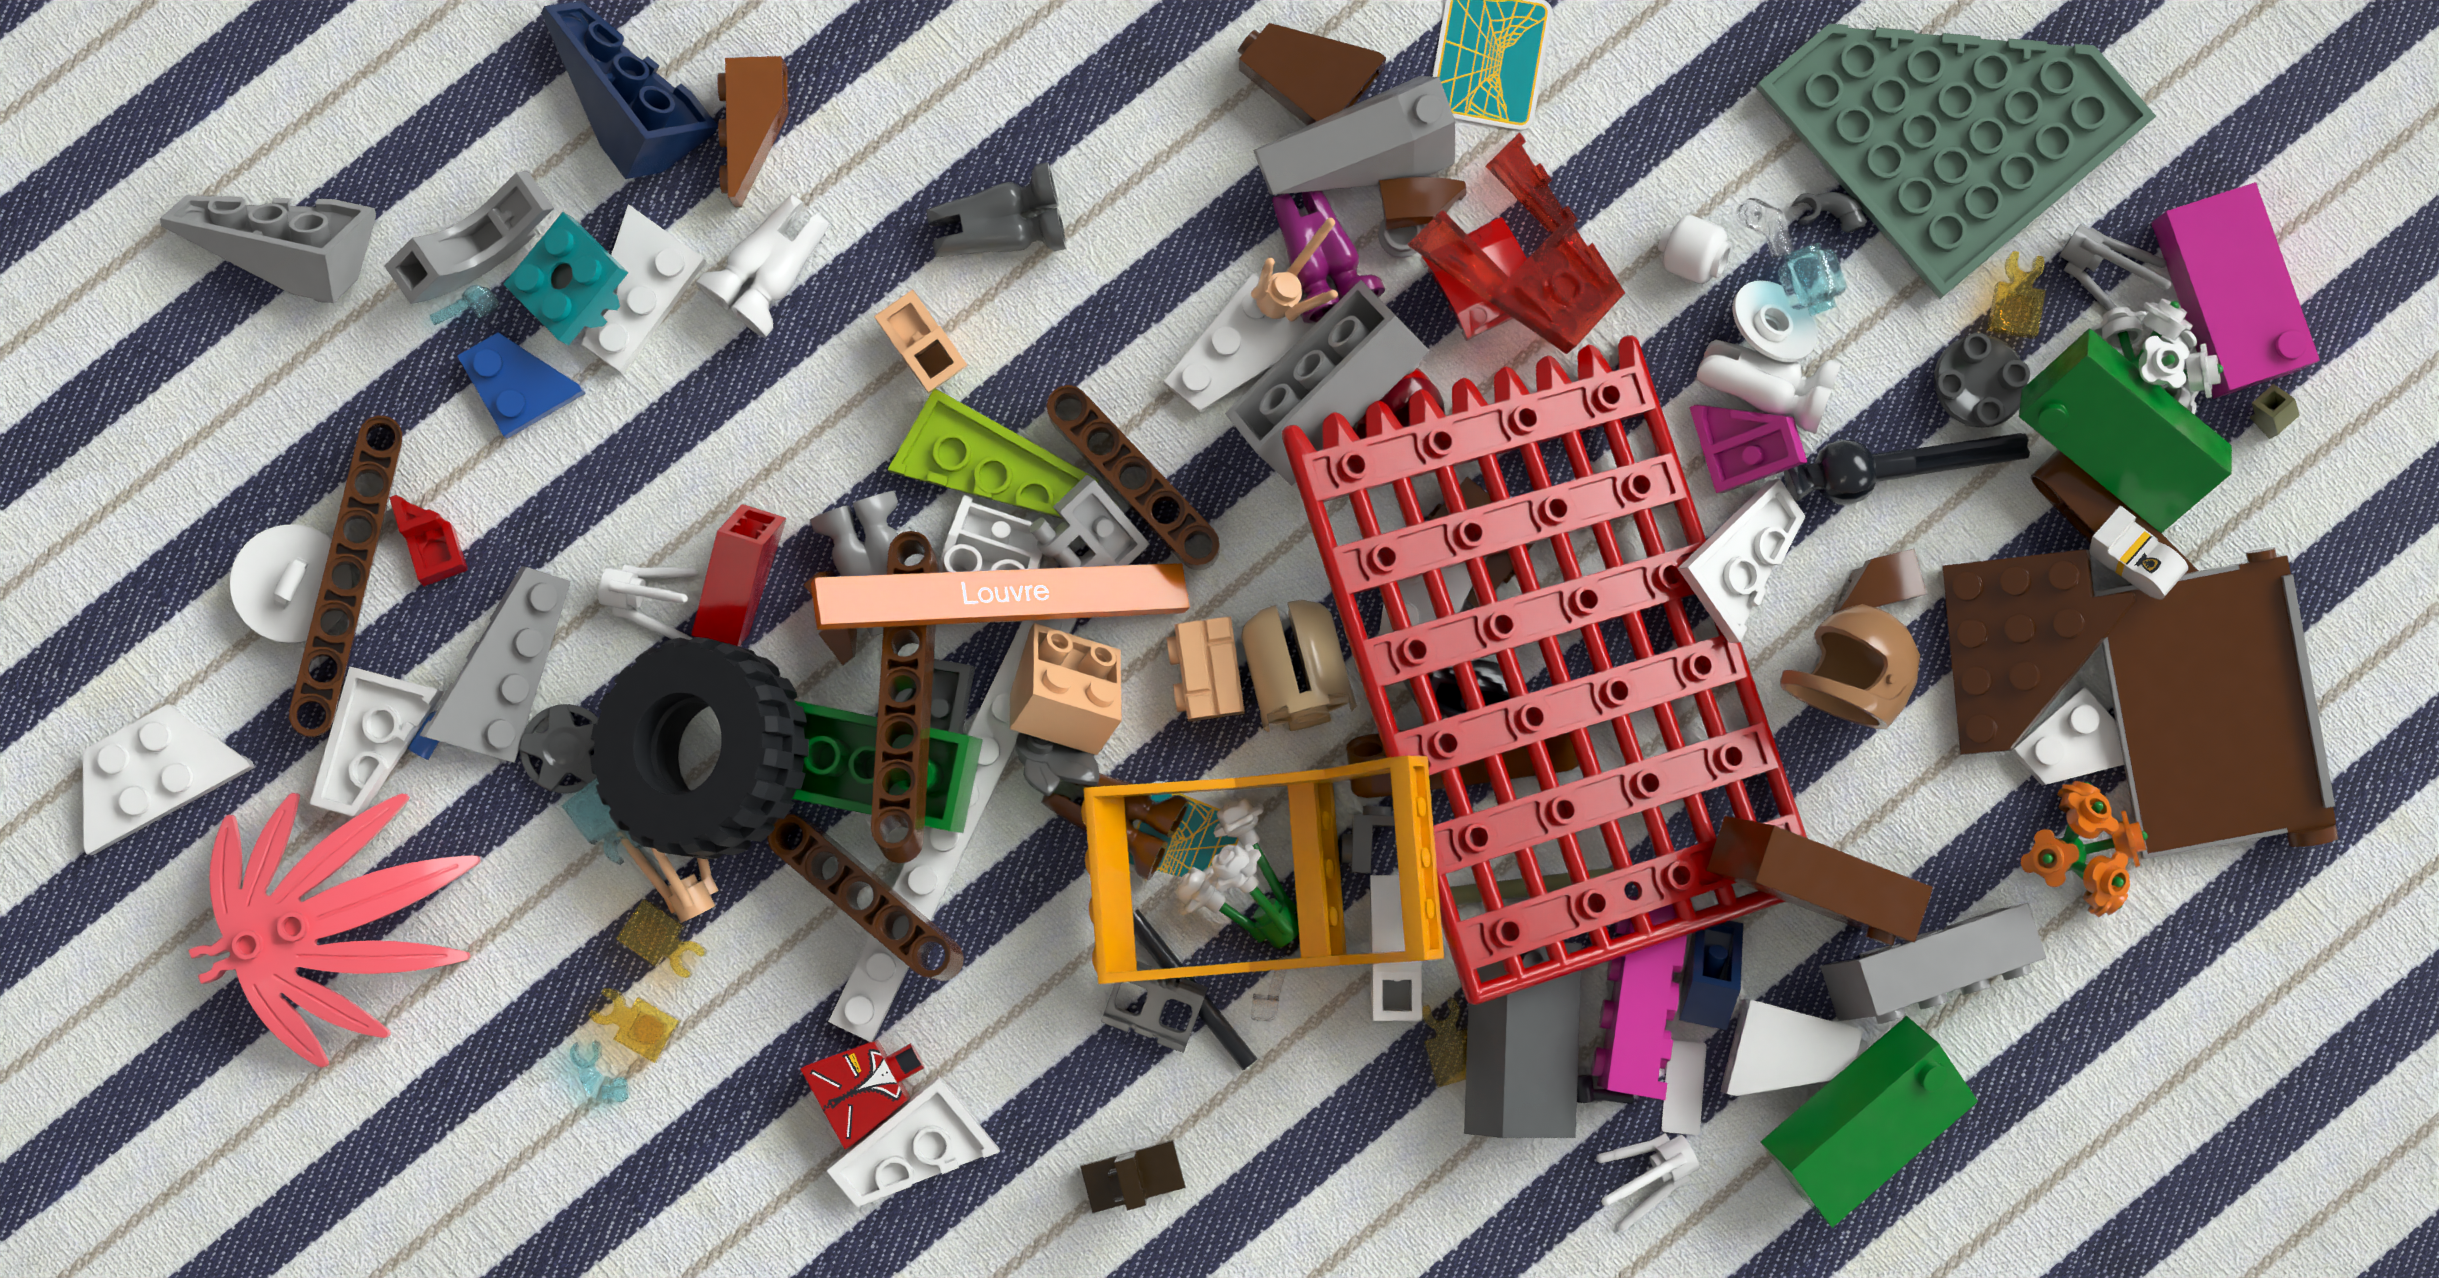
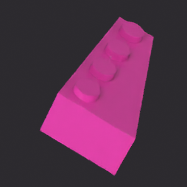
M1631 896L1628 898L1630 900H1636L1637 897ZM1672 904L1649 911L1653 925L1677 918ZM1630 918L1615 923V933L1622 934L1623 936L1634 932ZM1687 935L1609 961L1607 980L1614 981L1611 1000H1603L1599 1018V1028L1606 1029L1603 1048H1595L1591 1066V1075L1598 1076L1597 1086L1610 1091L1666 1100L1668 1083L1659 1082L1658 1077L1660 1068L1665 1069L1667 1061L1671 1060L1673 1040H1671V1031L1666 1030L1667 1020L1673 1021L1678 1008L1679 983L1673 981L1675 972L1681 973L1683 968Z

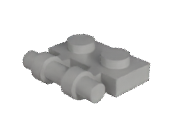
M1086 475L1053 506L1056 512L1063 518L1064 521L1052 528L1044 518H1039L1029 528V531L1038 540L1037 547L1047 558L1053 557L1062 568L1129 565L1150 545L1105 491L1089 475ZM1077 537L1089 548L1080 557L1068 546Z

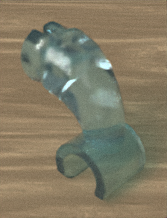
M597 1040L593 1041L592 1049L594 1055L590 1061L580 1057L578 1042L573 1044L570 1049V1058L577 1066L580 1081L590 1096L601 1103L612 1105L614 1102L626 1101L629 1098L627 1079L624 1077L611 1079L609 1076L600 1074L595 1068V1063L602 1056L601 1044Z

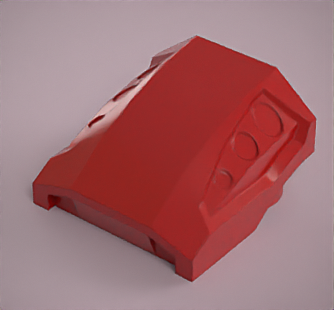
M1502 217L1481 226L1440 249L1421 256L1420 261L1424 268L1428 267L1427 271L1429 274H1432L1435 283L1439 286V292L1444 294L1449 303V310H1453L1459 328L1463 329L1462 335L1465 341L1501 325L1547 300V296L1534 270Z

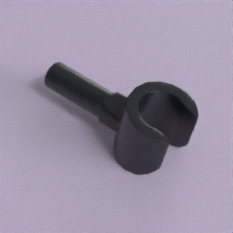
M1578 1075V1103L1594 1101L1633 1103V1094L1610 1091L1603 1088L1594 1089L1592 1075Z

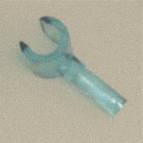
M472 285L463 292L461 299L431 314L430 319L434 325H437L465 312L469 308L478 318H481L493 311L498 306L499 301L489 288Z

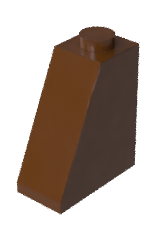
M1268 23L1261 33L1253 30L1238 49V52L1241 54L1239 58V71L1307 126L1355 105L1383 72L1386 63V57L1378 51Z

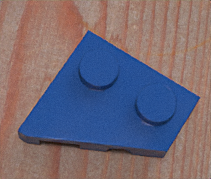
M499 332L457 356L502 435L507 439L586 394L579 384Z

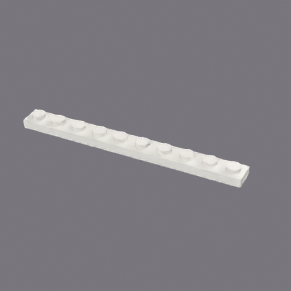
M1078 618L1022 621L967 734L983 739L964 833L924 826V842L921 852L916 858L904 864L893 887V890L930 921H932L1015 750L1016 739L1020 732L1010 729V692L1029 630L1033 623H1037L1071 634ZM905 915L900 916L893 924L892 932L896 940L904 937L909 930L908 918ZM870 934L828 1022L869 1042H873L909 966Z

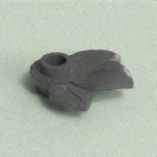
M1021 732L1018 734L1015 749L1020 762L1024 765L1023 775L1029 785L1040 793L1050 796L1057 789L1060 780L1090 786L1098 785L1099 768L1094 754Z

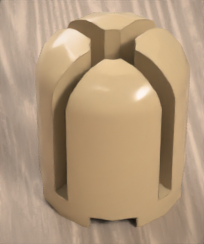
M1307 600L1287 602L1289 620L1308 690L1303 693H1299L1276 605L1260 610L1243 627L1242 643L1260 709L1261 721L1264 730L1270 732L1269 723L1288 722L1290 731L1314 727L1330 722V711L1349 703L1352 712L1357 706L1332 614L1320 603Z

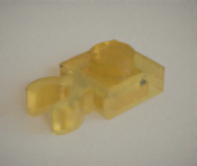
M2013 251L2005 261V272L2010 279V283L1999 281L1995 284L1987 330L2034 339L2038 336L2046 290L2032 287L2034 280L2042 274L2045 261L2043 256L2035 257L2032 262L2031 271L2024 272L2019 269L2017 264L2019 252Z
M647 899L642 900L616 938L654 966H658L666 956L670 959L672 970L684 978H691L693 972L682 964L683 954L691 950L696 955L705 957L708 953L705 947L698 942H683L678 939L685 926Z
M604 988L601 994L610 998L614 1003L612 1013L603 1015L597 1010H591L589 1017L601 1025L616 1024L620 1028L613 1040L648 1060L657 1063L682 1020L642 997H637L632 1007L626 1005L624 996L618 990Z
M1453 998L1446 999L1449 1015L1441 1021L1433 1018L1429 1005L1422 1006L1423 1020L1429 1027L1435 1029L1437 1036L1424 1040L1437 1088L1466 1080L1468 1028L1456 1030L1455 1023L1459 1017V1008Z

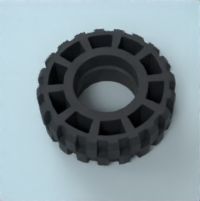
M694 637L691 640L676 638L665 641L661 645V649L651 647L635 659L637 662L632 667L626 666L615 678L614 682L616 685L610 693L607 692L600 703L599 709L602 711L598 723L593 724L591 740L594 741V755H590L592 773L597 775L599 784L596 785V789L602 804L608 805L611 808L608 812L610 818L620 830L629 831L628 833L633 841L644 847L655 848L658 852L701 859H719L723 854L736 855L748 850L751 846V840L761 842L774 831L775 826L773 824L779 818L784 819L794 804L791 800L796 789H801L806 773H803L802 770L804 758L809 756V739H805L804 727L807 726L804 709L802 706H798L794 700L797 698L795 688L789 679L780 677L779 668L769 659L757 656L754 651L709 638ZM710 706L720 725V754L710 776L700 786L691 791L684 782L680 772L679 746L689 722L700 711Z

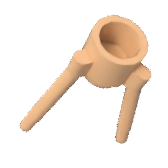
M1328 218L1286 272H1278L1272 275L1275 261L1270 257L1266 259L1258 284L1251 291L1252 298L1256 299L1257 306L1263 314L1272 319H1281L1286 316L1289 321H1295L1301 313L1337 298V291L1330 290L1299 303L1302 291L1301 283L1297 278L1298 273L1335 225L1333 218Z
M625 832L618 834V839L627 849V852L664 898L671 914L676 912L681 923L715 906L710 895L719 890L712 878L708 859L697 858L701 881L698 882L695 874L680 880L665 853L651 848L658 860L657 862L671 884L667 886Z

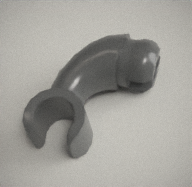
M1825 192L1817 195L1803 193L1791 205L1793 207L1800 203H1807L1812 207L1813 214L1805 216L1798 221V224L1802 226L1813 223L1821 211H1828L1836 219H1840L1841 228L1846 233L1856 231L1866 224V218L1861 211L1863 210L1862 206L1857 200L1846 194L1837 192Z

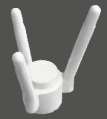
M625 564L622 570L608 567L605 569L600 581L598 600L601 605L613 607V616L630 619L670 639L684 638L691 640L693 638L632 609V606L640 607L644 597L668 602L686 603L688 597L685 594L646 587L645 580L639 578L695 577L697 570L695 568L678 567L639 568Z
M1664 1133L1651 1141L1614 1149L1613 1151L1597 1155V1162L1605 1163L1656 1151L1654 1155L1649 1157L1653 1169L1602 1198L1601 1202L1604 1206H1609L1658 1178L1663 1183L1667 1181L1619 1222L1618 1228L1621 1231L1626 1230L1673 1190L1689 1182L1690 1178L1688 1175L1700 1169L1696 1155L1683 1135L1670 1140L1667 1134Z

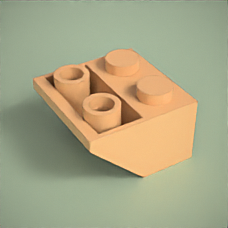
M1033 623L1029 630L1010 692V729L1098 755L1122 721L1121 650Z

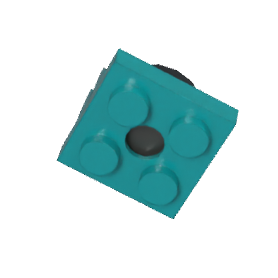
M562 212L505 281L504 285L557 340L570 345L584 326L589 328L603 327L607 323L603 317L608 310L617 311L619 309L618 285L627 276L628 272L573 217Z

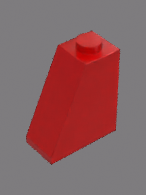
M741 504L717 530L692 636L709 638L740 646L747 638L783 533L786 517Z

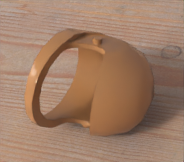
M1864 604L1847 607L1828 616L1816 629L1814 635L1822 655L1815 670L1811 674L1783 670L1780 686L1796 699L1830 715L1858 725L1887 730L1905 708L1917 684L1920 654L1907 627L1890 613Z

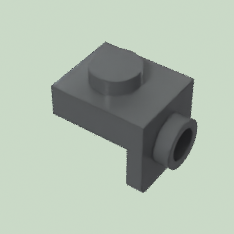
M1363 806V815L1354 814L1352 816L1351 834L1342 835L1341 863H1350V873H1371L1373 827H1395L1394 816H1391L1392 807Z

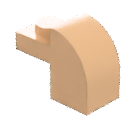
M913 289L874 316L928 394L968 367L941 326H938Z

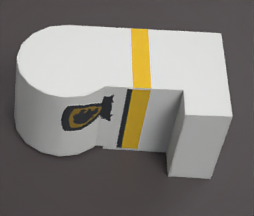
M2119 506L2092 537L2089 549L2090 555L2145 594L2155 599H2163L2188 571V565L2175 550L2158 542L2155 536L2138 525L2133 514Z

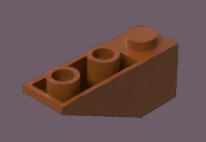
M782 56L725 58V73H718L719 100L726 101V119H719L718 123L720 147H727V165H720L719 181L721 193H728V198L734 207H742L789 114L788 68Z

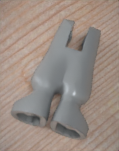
M895 491L881 493L853 503L856 515L864 529L866 537L864 542L860 541L857 537L853 514L848 505L830 510L810 519L813 531L833 539L832 559L841 577L887 575L889 546L892 540L899 535L887 523V517L896 509L898 504ZM883 627L867 628L871 637L883 634Z

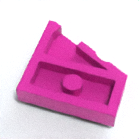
M1706 405L1689 407L1716 493H1726L1807 463L1793 417Z

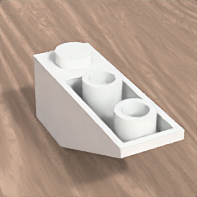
M1370 875V953L1405 951L1399 875ZM1421 961L1371 964V1020L1422 1021Z

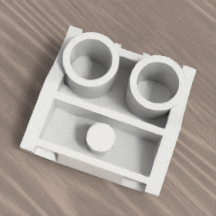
M963 496L938 564L939 573L1039 569L1044 554L1037 547L1038 540L1029 531L1033 522L972 503L973 498Z

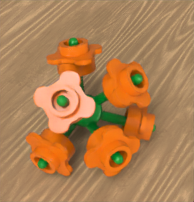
M2073 781L2072 785L2063 784L2057 794L2059 797H2062L2059 809L2067 813L2068 825L2064 837L2055 838L2054 833L2048 829L2038 831L2034 836L2035 844L2031 851L2021 857V867L2027 873L2035 872L2045 878L2046 884L2050 887H2058L2064 884L2066 880L2065 873L2072 870L2083 880L2084 886L2087 889L2083 899L2090 905L2088 911L2097 917L2102 916L2104 913L2111 915L2122 908L2123 903L2128 897L2127 892L2130 887L2129 873L2126 870L2128 859L2133 858L2135 867H2140L2137 852L2146 850L2144 840L2147 839L2148 835L2145 831H2141L2139 822L2129 824L2126 810L2121 811L2123 821L2118 822L2113 818L2108 799L2100 793L2101 791L2089 782ZM2103 831L2112 835V838L2083 844L2080 838H2078L2081 836L2087 839H2094ZM2112 848L2116 850L2111 858L2099 855L2094 857L2088 864H2085L2087 854Z

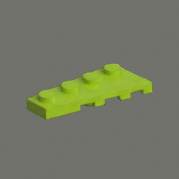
M938 389L933 390L887 469L890 473L1059 519L1063 518L1056 512L1053 506L1086 475L1093 478L1098 485L1100 483L1099 479Z

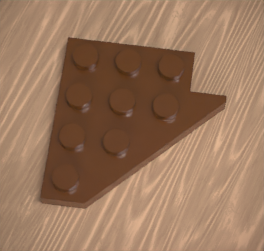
M2084 549L1942 566L1960 755L2012 751L2137 601L2135 593L2094 597L2089 550Z

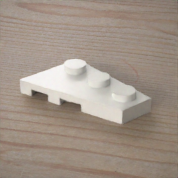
M629 204L611 255L628 272L627 276L618 285L617 296L620 307L617 311L608 310L603 317L607 323L603 327H587L582 342L585 348L621 374L625 373L706 263L703 257Z
M349 666L310 805L354 817L363 813L444 692Z
M938 1075L827 1166L826 1171L856 1207H860L909 1188L912 1184L939 1173L944 1174L955 1170L962 1164L980 1157L985 1158L1000 1152V1149Z

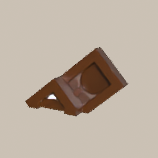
M1435 177L1379 180V192L1386 230L1431 224L1437 229L1443 223L1444 215L1457 200L1461 201L1466 196L1465 181Z
M1915 549L1865 561L1863 567L1852 570L1848 579L1850 585L1842 602L1835 605L1833 614L1847 607L1859 604L1876 608L1926 595L1927 592Z

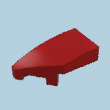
M398 495L389 497L399 532L406 539L417 579L423 586L468 570L455 528L450 522L444 520L439 513L411 504Z

